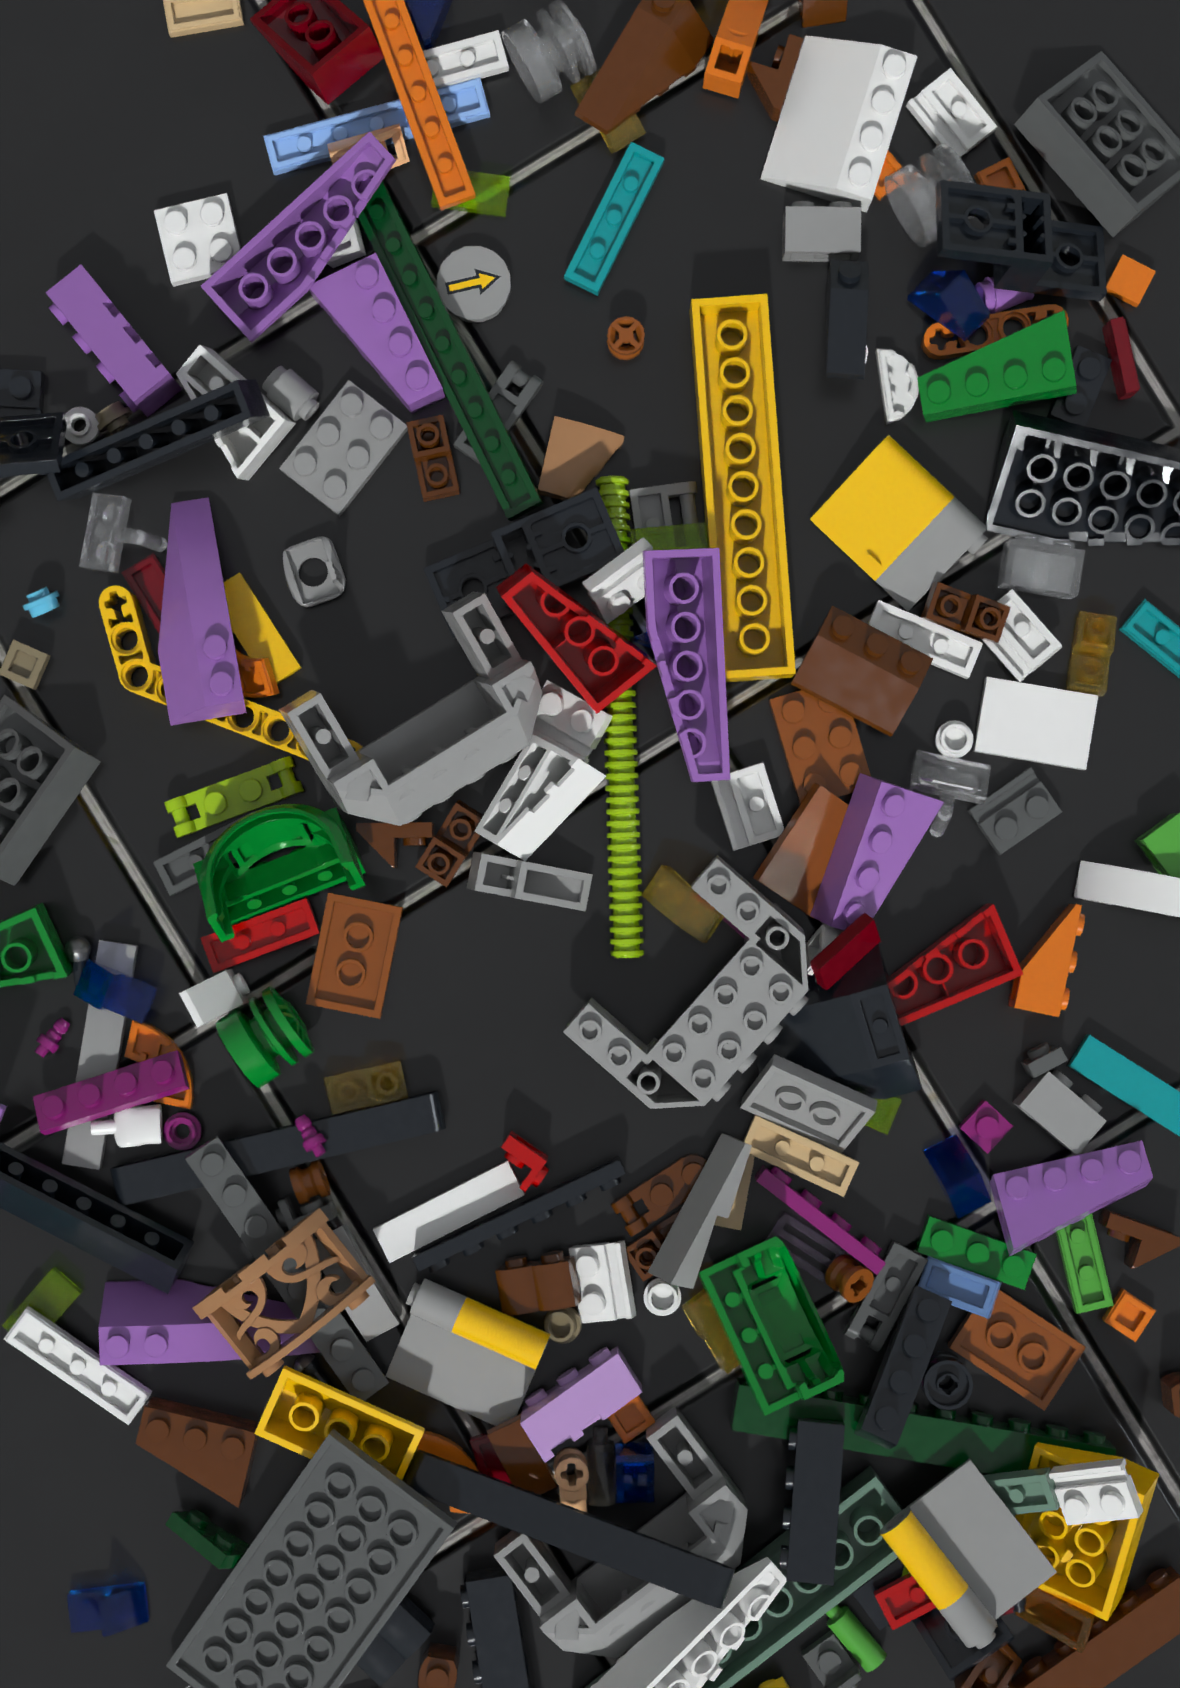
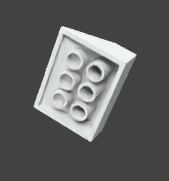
M806 35L760 179L831 202H850L852 207H861V211L867 213L917 56L882 44Z

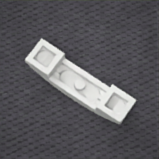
M1088 861L1080 862L1074 898L1180 918V878Z

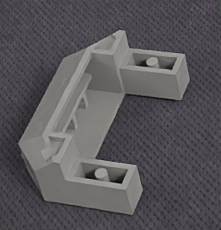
M471 592L441 611L478 677L360 750L354 751L321 693L310 690L279 709L337 808L347 814L401 826L414 821L428 808L449 799L460 788L481 779L486 772L497 765L513 759L519 751L529 746L543 692L531 661L522 660L485 593Z
M718 855L695 879L691 888L745 934V944L659 1040L654 1037L648 1045H645L592 997L566 1025L563 1031L650 1109L705 1106L711 1099H714L716 1102L719 1101L732 1085L728 1082L731 1076L737 1070L744 1073L757 1058V1055L753 1053L763 1041L767 1045L770 1044L783 1029L779 1025L782 1019L788 1013L795 1016L808 1001V998L805 996L808 992L804 930L776 903L773 904Z
M675 1405L646 1429V1438L687 1492L640 1527L637 1532L735 1569L741 1564L748 1511L745 1497ZM514 1530L495 1543L493 1556L540 1617V1629L563 1651L618 1658L631 1649L664 1619L692 1600L689 1597L597 1562L570 1580L540 1540Z

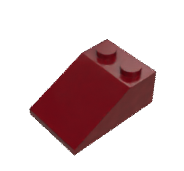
M271 0L250 18L256 29L300 79L327 105L384 58L370 26L340 0Z

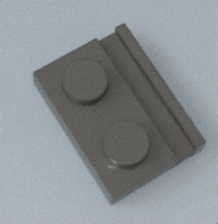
M1032 767L1026 769L967 810L998 855L1003 854L1062 813L1048 790L1035 775Z

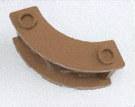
M320 1208L303 1218L265 1250L269 1256L268 1258L263 1254L250 1265L248 1263L214 1288L192 1308L201 1320L205 1317L211 1320L250 1369L246 1373L250 1379H253L260 1373H263L266 1377L273 1374L285 1363L282 1360L283 1357L319 1331L346 1307L354 1310L370 1296L366 1290L376 1282L372 1275L368 1276L328 1226L326 1222L329 1219ZM313 1233L331 1256L320 1261ZM288 1258H293L297 1263L295 1269L301 1267L304 1263L306 1269L296 1273H288L284 1269V1261ZM336 1262L353 1282L341 1293H334L330 1288V1284L341 1277L337 1274H328L322 1278L321 1270ZM267 1272L272 1278L284 1283H296L307 1278L306 1298L300 1318L276 1319L260 1315L267 1301V1287L262 1278L263 1274ZM253 1291L258 1296V1302L253 1311L248 1309L253 1301H247L244 1298V1292ZM319 1300L326 1305H330V1307L314 1319ZM250 1326L258 1328L254 1334V1340L246 1331ZM279 1333L294 1334L281 1344ZM259 1339H266L269 1342L270 1349L264 1353L257 1345Z

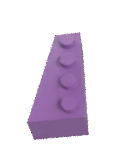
M860 773L810 916L841 930H845L864 913L874 918L944 802Z

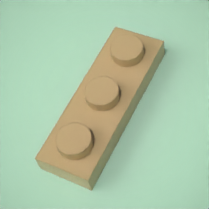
M754 1115L743 1139V1142L752 1145L751 1155L843 1197L859 1165V1161L757 1115Z

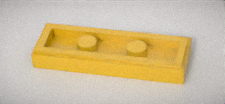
M239 572L225 581L224 586L232 631L248 656L255 659L269 657L277 684L302 669L243 575Z

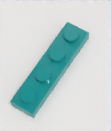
M630 142L568 266L564 280L598 296L664 164L665 158Z

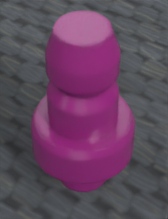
M62 1017L56 1020L53 1028L49 1029L46 1034H40L36 1039L40 1045L36 1048L35 1052L43 1058L49 1051L54 1054L59 1048L57 1043L62 1038V1034L68 1031L70 1023Z
M306 1115L298 1117L295 1123L304 1139L303 1147L305 1151H313L316 1158L326 1153L322 1145L327 1141L324 1135L317 1133L315 1127H312L311 1120Z

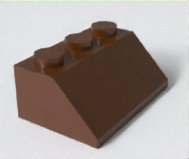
M832 605L805 654L791 685L892 737L918 692L933 658Z

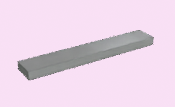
M99 940L76 1082L119 1068L138 945ZM107 1115L95 1120L110 1119L111 1115ZM91 1121L68 1128L62 1164L96 1170L102 1169L107 1135H91Z

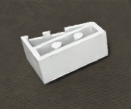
M199 345L176 373L191 400L233 381L247 380L213 349L203 345ZM264 394L262 396L269 411V417L215 440L231 464V469L237 479L249 481L296 424Z
M532 733L529 746L524 748L519 754L474 832L526 861L599 785L606 775L576 756Z

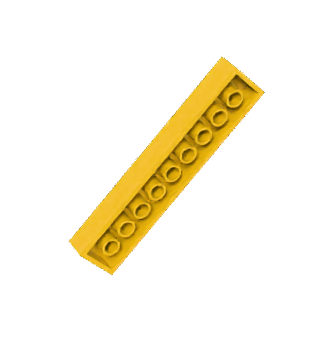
M767 294L691 299L689 312L707 548H719L726 682L792 678L796 674L768 296Z

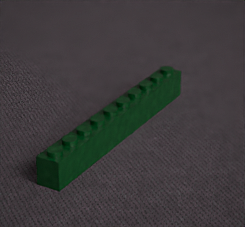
M740 1377L736 1379L729 1421L733 1431L789 1440L790 1426L798 1427L799 1417L845 1422L843 1446L845 1450L951 1468L959 1467L970 1458L981 1473L987 1474L1028 1470L1037 1442L1113 1456L1116 1454V1448L1109 1440H1106V1435L1099 1432L1085 1430L1082 1436L1068 1433V1428L1059 1425L1046 1424L1045 1429L1031 1427V1422L1023 1419L1008 1418V1423L993 1421L994 1416L983 1412L973 1411L971 1416L956 1414L955 1409L944 1410L939 1409L935 1405L933 1410L918 1408L919 1403L914 1402L898 1445L891 1449H886L854 1434L869 1393L862 1392L859 1393L858 1397L843 1395V1390L832 1387L807 1400L799 1399L764 1416L759 1409L746 1378Z

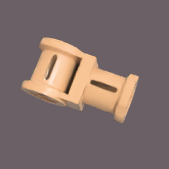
M567 1447L556 1454L553 1463L556 1483L559 1485L560 1503L587 1512L586 1483L589 1478L586 1457L577 1448ZM567 1464H575V1474L567 1475Z

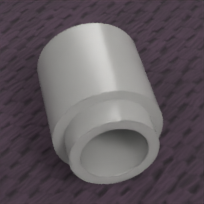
M279 366L272 371L263 383L262 389L267 392V398L293 421H298L300 418L303 420L309 419L319 407V403L316 401L319 393L292 369L286 370L283 366Z

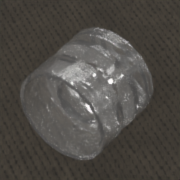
M556 0L549 4L551 16L543 8L536 12L539 31L536 32L534 27L526 19H523L501 32L513 65L526 88L539 104L562 92L559 76L561 71L573 84L580 81L579 70L585 76H589L597 71L589 39L578 19L562 0Z
M946 143L934 147L931 154L924 153L919 156V170L912 164H906L886 176L884 180L886 194L897 219L910 238L920 247H926L937 240L935 187L939 181L949 180L975 184L962 159Z

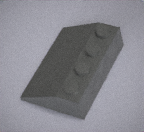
M1102 51L1037 97L1014 124L1112 237L1132 223L1180 181V139Z
M4 695L0 700V880L15 886L101 761L7 695Z

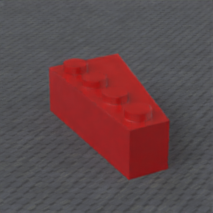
M527 563L496 587L503 600L596 714L657 667L647 653Z
M985 904L890 975L888 985L900 1024L903 1026L1024 974L994 904Z

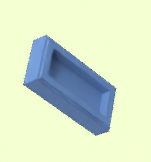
M928 1256V1261L923 1269L918 1286L952 1301V1306L990 1319L1002 1282Z

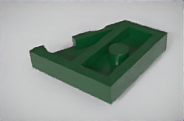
M195 1509L190 1511H173L165 1524L218 1569L235 1568L250 1547V1544L214 1524L204 1513Z

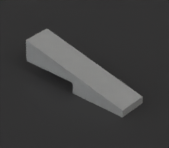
M721 1134L648 1273L670 1285L694 1288L717 1216L729 1218L752 1145L730 1135Z

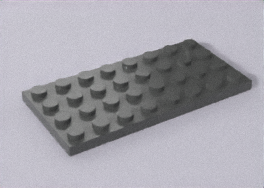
M333 1429L176 1650L166 1667L194 1688H339L458 1522Z

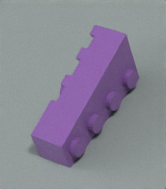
M376 253L313 283L309 289L312 297L332 318L333 322L354 344L360 354L376 370L411 414L445 398L443 388Z
M81 264L46 292L54 302L48 308L62 325L68 321L77 331L72 336L86 354L91 351L94 352L100 360L95 366L110 384L114 380L118 382L124 390L119 395L133 413L140 409L149 417L182 390Z
M1143 1141L993 1174L989 1184L1009 1257L1025 1247L1049 1237L1058 1230L1084 1219L1093 1212L1105 1208L1146 1187L1152 1180L1153 1174Z

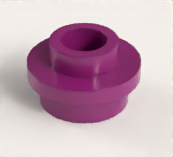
M179 1112L167 1119L163 1128L165 1141L176 1150H188L194 1147L199 1142L202 1134L199 1120L187 1112ZM179 1124L188 1126L190 1130L188 1137L183 1138L178 1135L177 1127Z

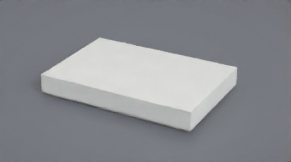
M985 677L972 752L1086 770L1098 695Z

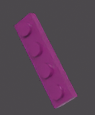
M176 1050L33 1096L39 1130L43 1135H48L190 1088L182 1055Z
M762 1165L754 1175L755 1180L876 1275L884 1267L886 1262L879 1255L883 1250L865 1235L860 1241L849 1232L853 1226L836 1212L831 1217L819 1209L823 1202L808 1190L804 1189L800 1194L789 1184L793 1179L780 1168L774 1166L772 1170H769Z

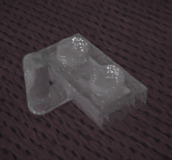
M93 493L79 567L88 570L118 573L124 543L137 544L163 552L167 547V541L163 537L140 529L127 528L132 499L118 495Z
M920 750L916 751L909 789L939 795V800L944 802L930 826L929 831L931 835L941 837L944 834L953 815L955 799L984 804L987 798L991 765Z

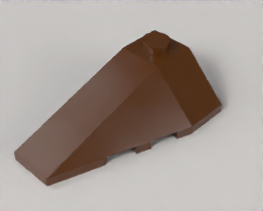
M641 0L576 109L574 116L607 135L639 112L641 106L656 95L661 96L669 90V86L682 76L687 77L695 71L713 44L714 38L690 0Z

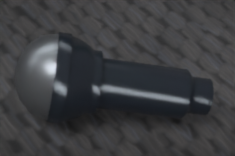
M302 1354L295 1360L294 1370L337 1388L321 1371L316 1356Z

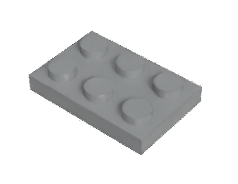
M348 380L279 469L340 517L408 431L407 425Z
M774 1054L742 1097L740 1108L842 1153L876 1112L877 1100Z

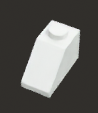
M229 969L179 994L198 1028L247 1004L249 1001L246 994L250 993V990L243 976L240 973L235 975L233 970Z

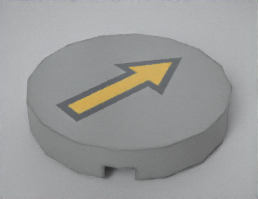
M465 246L453 251L442 262L437 274V290L450 314L468 323L484 322L497 316L506 305L511 294V276L505 261L494 251L482 246Z

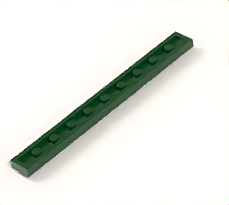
M382 181L358 218L507 519L512 521L544 503L384 181Z

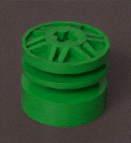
M272 986L261 991L268 1008L256 997L249 1000V1005L254 1015L252 1019L240 1009H235L215 1022L218 1034L226 1049L245 1076L257 1088L263 1087L281 1075V1069L276 1059L278 1055L293 1066L299 1062L293 1046L304 1057L315 1052L303 1020L290 1002L281 997Z

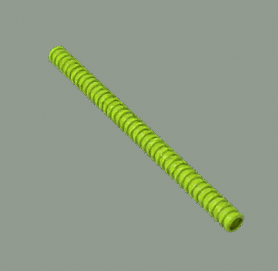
M603 476L596 480V486L600 489L601 498L625 551L628 549L627 545L631 543V538L627 537V533L630 532V526L626 523V521L630 520V514L626 513V510L630 508V503L626 501V498L629 497V491L625 490V486L629 485V479L624 476ZM633 608L627 609L626 612L608 623L609 626L629 641L630 638L634 637V632L630 631V626H633V620L629 617V615L633 614ZM632 686L604 708L607 709L608 714L613 716L605 731L607 738L604 739V744L608 745V750L604 751V756H608L605 768H608L609 772L605 774V779L609 780V785L605 786V791H609L606 803H610V809H606V814L610 815V821L606 822V826L610 827V833H607V838H611V844L607 845V850H611L608 862H611L612 868H608V873L612 874V880H608V885H612V892H609V897L613 898V903L609 904V909H613V915L609 916V920L613 921V927H610V932L614 933V939H610V944L614 945V950L611 951V956H614V958H639L641 955H644V950H640V944L644 943V939L640 938L643 926H639V920H643V915L639 914V908L643 906L638 896H642V891H638V885L642 884V879H638L641 867L637 866V861H641V856L637 855V849L641 848V844L637 843L640 832H636V826L640 825V820H636L639 808H636L635 802H639V797L635 796V791L639 790V785L635 784L638 773H634V767L638 766V761H634V755L638 754V750L634 749L637 738L633 737V732L637 731V726L633 725V720H636V714H633L632 709L636 708V702H632V697L636 696V691L632 690Z

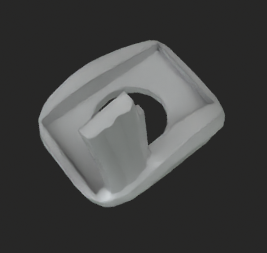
M324 536L316 537L284 550L283 568L285 578L293 598L301 606L312 607L332 600L344 592L346 584L345 575L334 545L329 538ZM310 558L321 559L325 562L328 569L327 579L324 583L315 587L305 585L299 576L300 566Z

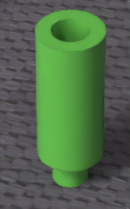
M837 1604L826 1613L829 1617L827 1626L866 1672H871L882 1664L887 1653L848 1606L840 1608Z

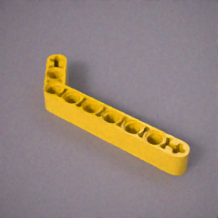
M118 585L104 589L99 597V608L120 683L130 692L167 706L161 667L156 664L137 597L126 588ZM117 597L127 601V603L121 605L123 617L130 621L133 620V622H123L120 612L112 608V606L117 604ZM129 631H135L138 637L136 646L131 650H124L121 645L122 637ZM145 667L148 679L142 686L135 687L131 680L132 673L137 668ZM244 699L246 708H251L254 713L252 724L245 728L238 726L236 722L237 715L205 720L308 760L291 729L289 730V735L283 741L278 742L272 738L271 729L273 725L279 721H285L280 712ZM348 739L352 747L356 749L355 752L363 748L357 742Z

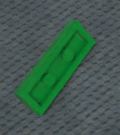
M929 1214L915 1249L921 1254L1025 1290L1037 1255L1033 1251L1022 1249L1009 1257L1006 1242Z

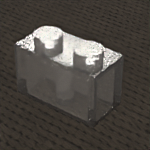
M1016 534L1015 539L1010 538L1004 543L997 588L1013 589L1019 592L1071 600L1079 594L1086 550L1075 549L1076 544L1069 541L1054 540L1052 545L1038 543V537Z

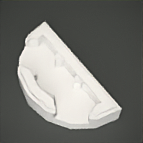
M877 348L875 354L885 422L888 425L899 421L912 409L919 395L918 375L914 365L909 363L903 356L895 353L896 351Z

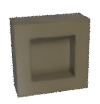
M13 640L0 668V675L36 690L51 655Z

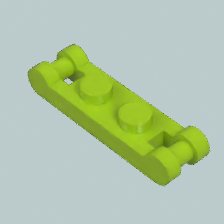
M287 756L267 765L164 802L168 814L172 813L176 826L173 827L176 837L181 838L304 792L301 781H296L292 768L295 765L292 757ZM278 774L282 787L273 790L268 777ZM196 804L201 817L190 820L186 808Z

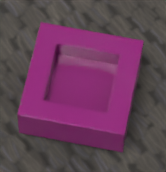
M983 1099L958 1127L988 1154L1010 1131L1013 1125Z

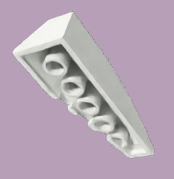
M768 1557L734 1573L722 1609L692 1599L637 1642L590 1688H702L708 1679L714 1682L723 1670L719 1666L721 1660L730 1648L737 1651L745 1640V1627L751 1620L758 1621L787 1582L786 1577Z

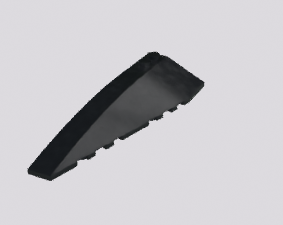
M1012 410L1002 440L983 524L988 527L987 531L1053 546H1069V540L1087 542L1088 546H1104V543H1126L1129 546L1142 545L1145 542H1161L1162 545H1180V449Z

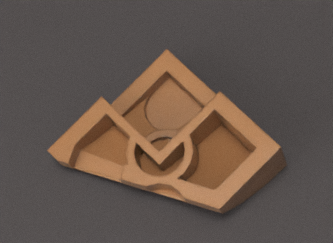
M554 416L537 489L539 495L565 501L583 493L586 486L601 472L610 457L623 445L625 436L592 425Z

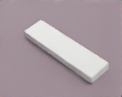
M506 1160L374 1227L373 1231L389 1263L524 1196L525 1192L519 1188L520 1182L510 1162Z
M30 1306L26 1307L4 1337V1340L128 1425L151 1396L152 1390L117 1366L100 1365L97 1352Z

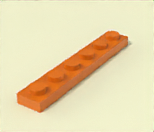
M363 0L440 210L442 211L476 198L474 188L404 0Z

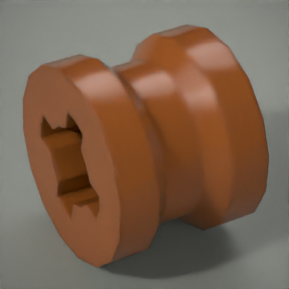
M624 316L613 321L608 328L607 345L611 354L620 360L626 361L637 357L644 346V328L633 317ZM623 343H624V344L630 343V344L632 345V346H630V345H623V346L621 347V345H622Z
M320 1160L311 1161L310 1165L303 1169L299 1167L289 1169L291 1184L296 1198L301 1205L308 1203L311 1197L318 1195L323 1198L331 1194L329 1182Z
M845 1254L832 1261L826 1271L825 1280L826 1284L834 1291L840 1292V1295L845 1300L855 1303L868 1295L873 1286L874 1277L868 1268L859 1265L852 1256Z

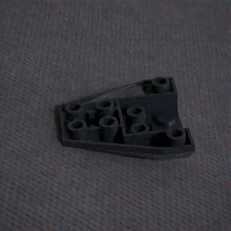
M879 943L827 991L817 983L814 974L808 976V992L805 994L808 998L807 1003L795 1016L788 1013L782 1019L779 1025L783 1029L770 1044L767 1045L763 1041L753 1052L757 1055L755 1060L759 1073H761L775 1054L873 1099H889L923 1089L912 1052L908 1050L888 985L889 976Z

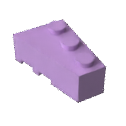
M618 1346L610 1351L607 1347L600 1349L589 1357L590 1364L577 1371L575 1367L567 1370L556 1379L558 1382L556 1386L546 1392L544 1388H540L524 1399L526 1405L522 1407L520 1424L545 1463L555 1456L551 1451L569 1438L575 1442L584 1435L583 1429L599 1419L605 1420L642 1393L641 1382Z

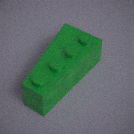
M1065 310L918 377L925 421L931 422L1077 394Z
M43 902L0 921V988L18 984H30L53 978H64L73 972L72 964L64 951V946Z

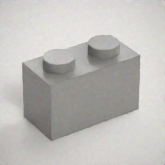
M810 201L793 202L792 206H785L782 223V261L830 262V260H858L861 253V207H852L850 202L844 201L832 202L829 204V207L814 206V203Z
M1057 1069L1052 1073L1047 1071L1033 1078L1012 1103L1069 1152L1078 1155L1106 1123V1120L1098 1114L1102 1107L1086 1094L1081 1098L1069 1089L1073 1082Z

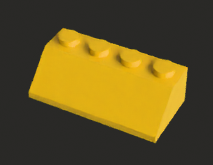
M284 1365L254 1434L312 1459L328 1434L334 1429L402 1480L425 1428Z

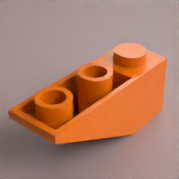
M769 0L728 1L705 70L704 89L739 98Z
M1068 904L1019 964L1024 975L1013 979L1008 1002L1009 1007L1055 1017L1060 1016L1061 1010H1066L1070 997V989L1066 988L1068 973L1074 972L1078 956L1077 951H1073L1076 936H1081L1085 924V914H1081L1082 905Z

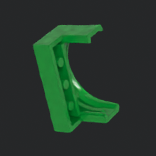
M281 804L260 809L228 827L211 845L205 858L193 863L206 918L221 942L234 938L233 925L344 881L348 882L351 890L366 886L362 876L366 871L360 852L336 807L325 812L303 804ZM305 824H307V826H308V828H309L311 834L313 835V839H312V840H311L309 831H308L307 827L305 826ZM293 846H305L304 848L294 849L289 854L272 861L261 862L254 868H249L261 858L277 850ZM230 852L234 856L240 869L235 868L232 861L230 860L228 856Z
M777 1236L698 1273L762 1415L766 1416L799 1399L807 1400L844 1382V1370L829 1335L786 1245ZM772 1276L778 1277V1278H776V1279H774V1280H772V1281H770V1282H767V1283H765V1284H763V1285H761V1286H759V1287H757V1288L751 1290L753 1285H755V1284H757V1283H759V1282H761V1281H763V1280H765V1279H767V1278H769V1277H772ZM811 1349L809 1354L790 1363L785 1362V1360Z

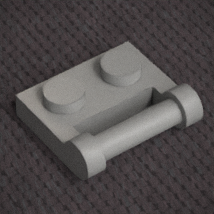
M695 481L629 490L636 542L644 537L652 545L653 550L705 548V545H701L694 498V495L698 493ZM679 497L686 541L685 547L676 548L669 504V498Z

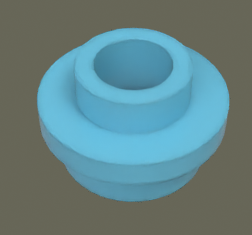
M44 587L26 595L29 602L24 604L23 608L25 611L29 610L32 618L59 607L60 604L56 597L60 595L57 590L50 593L48 588Z

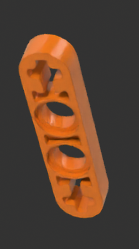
M1047 304L932 324L925 331L921 346L923 352L934 360L965 356L1007 337L1003 331V325L1007 320L1015 319L1019 321L1024 329L1045 319L1047 314L1052 316L1064 309L1056 304ZM1065 311L1066 323L1068 327L1069 318L1067 312ZM1028 316L1033 317L1032 324ZM978 325L985 330L986 341L983 344L974 345L968 341L966 331L970 326ZM955 328H959L958 341L961 348L956 347L957 340L947 342L943 350H939L937 344L930 343L936 332H940L942 338H950L955 335Z

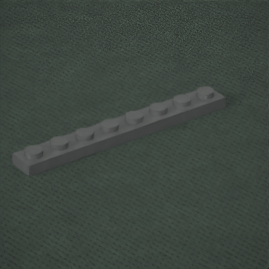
M216 1135L185 1156V1160L255 1260L263 1254L268 1258L269 1256L265 1250L281 1238L285 1232ZM288 1258L284 1261V1269L288 1273H296L306 1269L305 1263L295 1269L297 1263L293 1258ZM266 1272L265 1274L295 1317L300 1318L306 1298L307 1278L296 1283H284L272 1278ZM319 1300L314 1319L330 1307V1305H326ZM341 1312L310 1337L350 1395L365 1401L389 1383Z

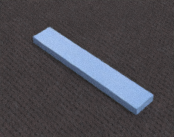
M480 77L437 89L451 128L490 118V111ZM397 99L268 134L263 137L271 167L276 176L331 161L328 143L400 124L404 141L412 139L413 135L401 102ZM392 138L385 140L386 145L394 144Z

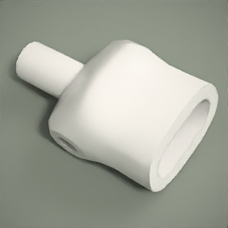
M161 1104L138 1105L114 1113L113 1119L92 1120L91 1135L114 1134L116 1144L119 1147L162 1144Z

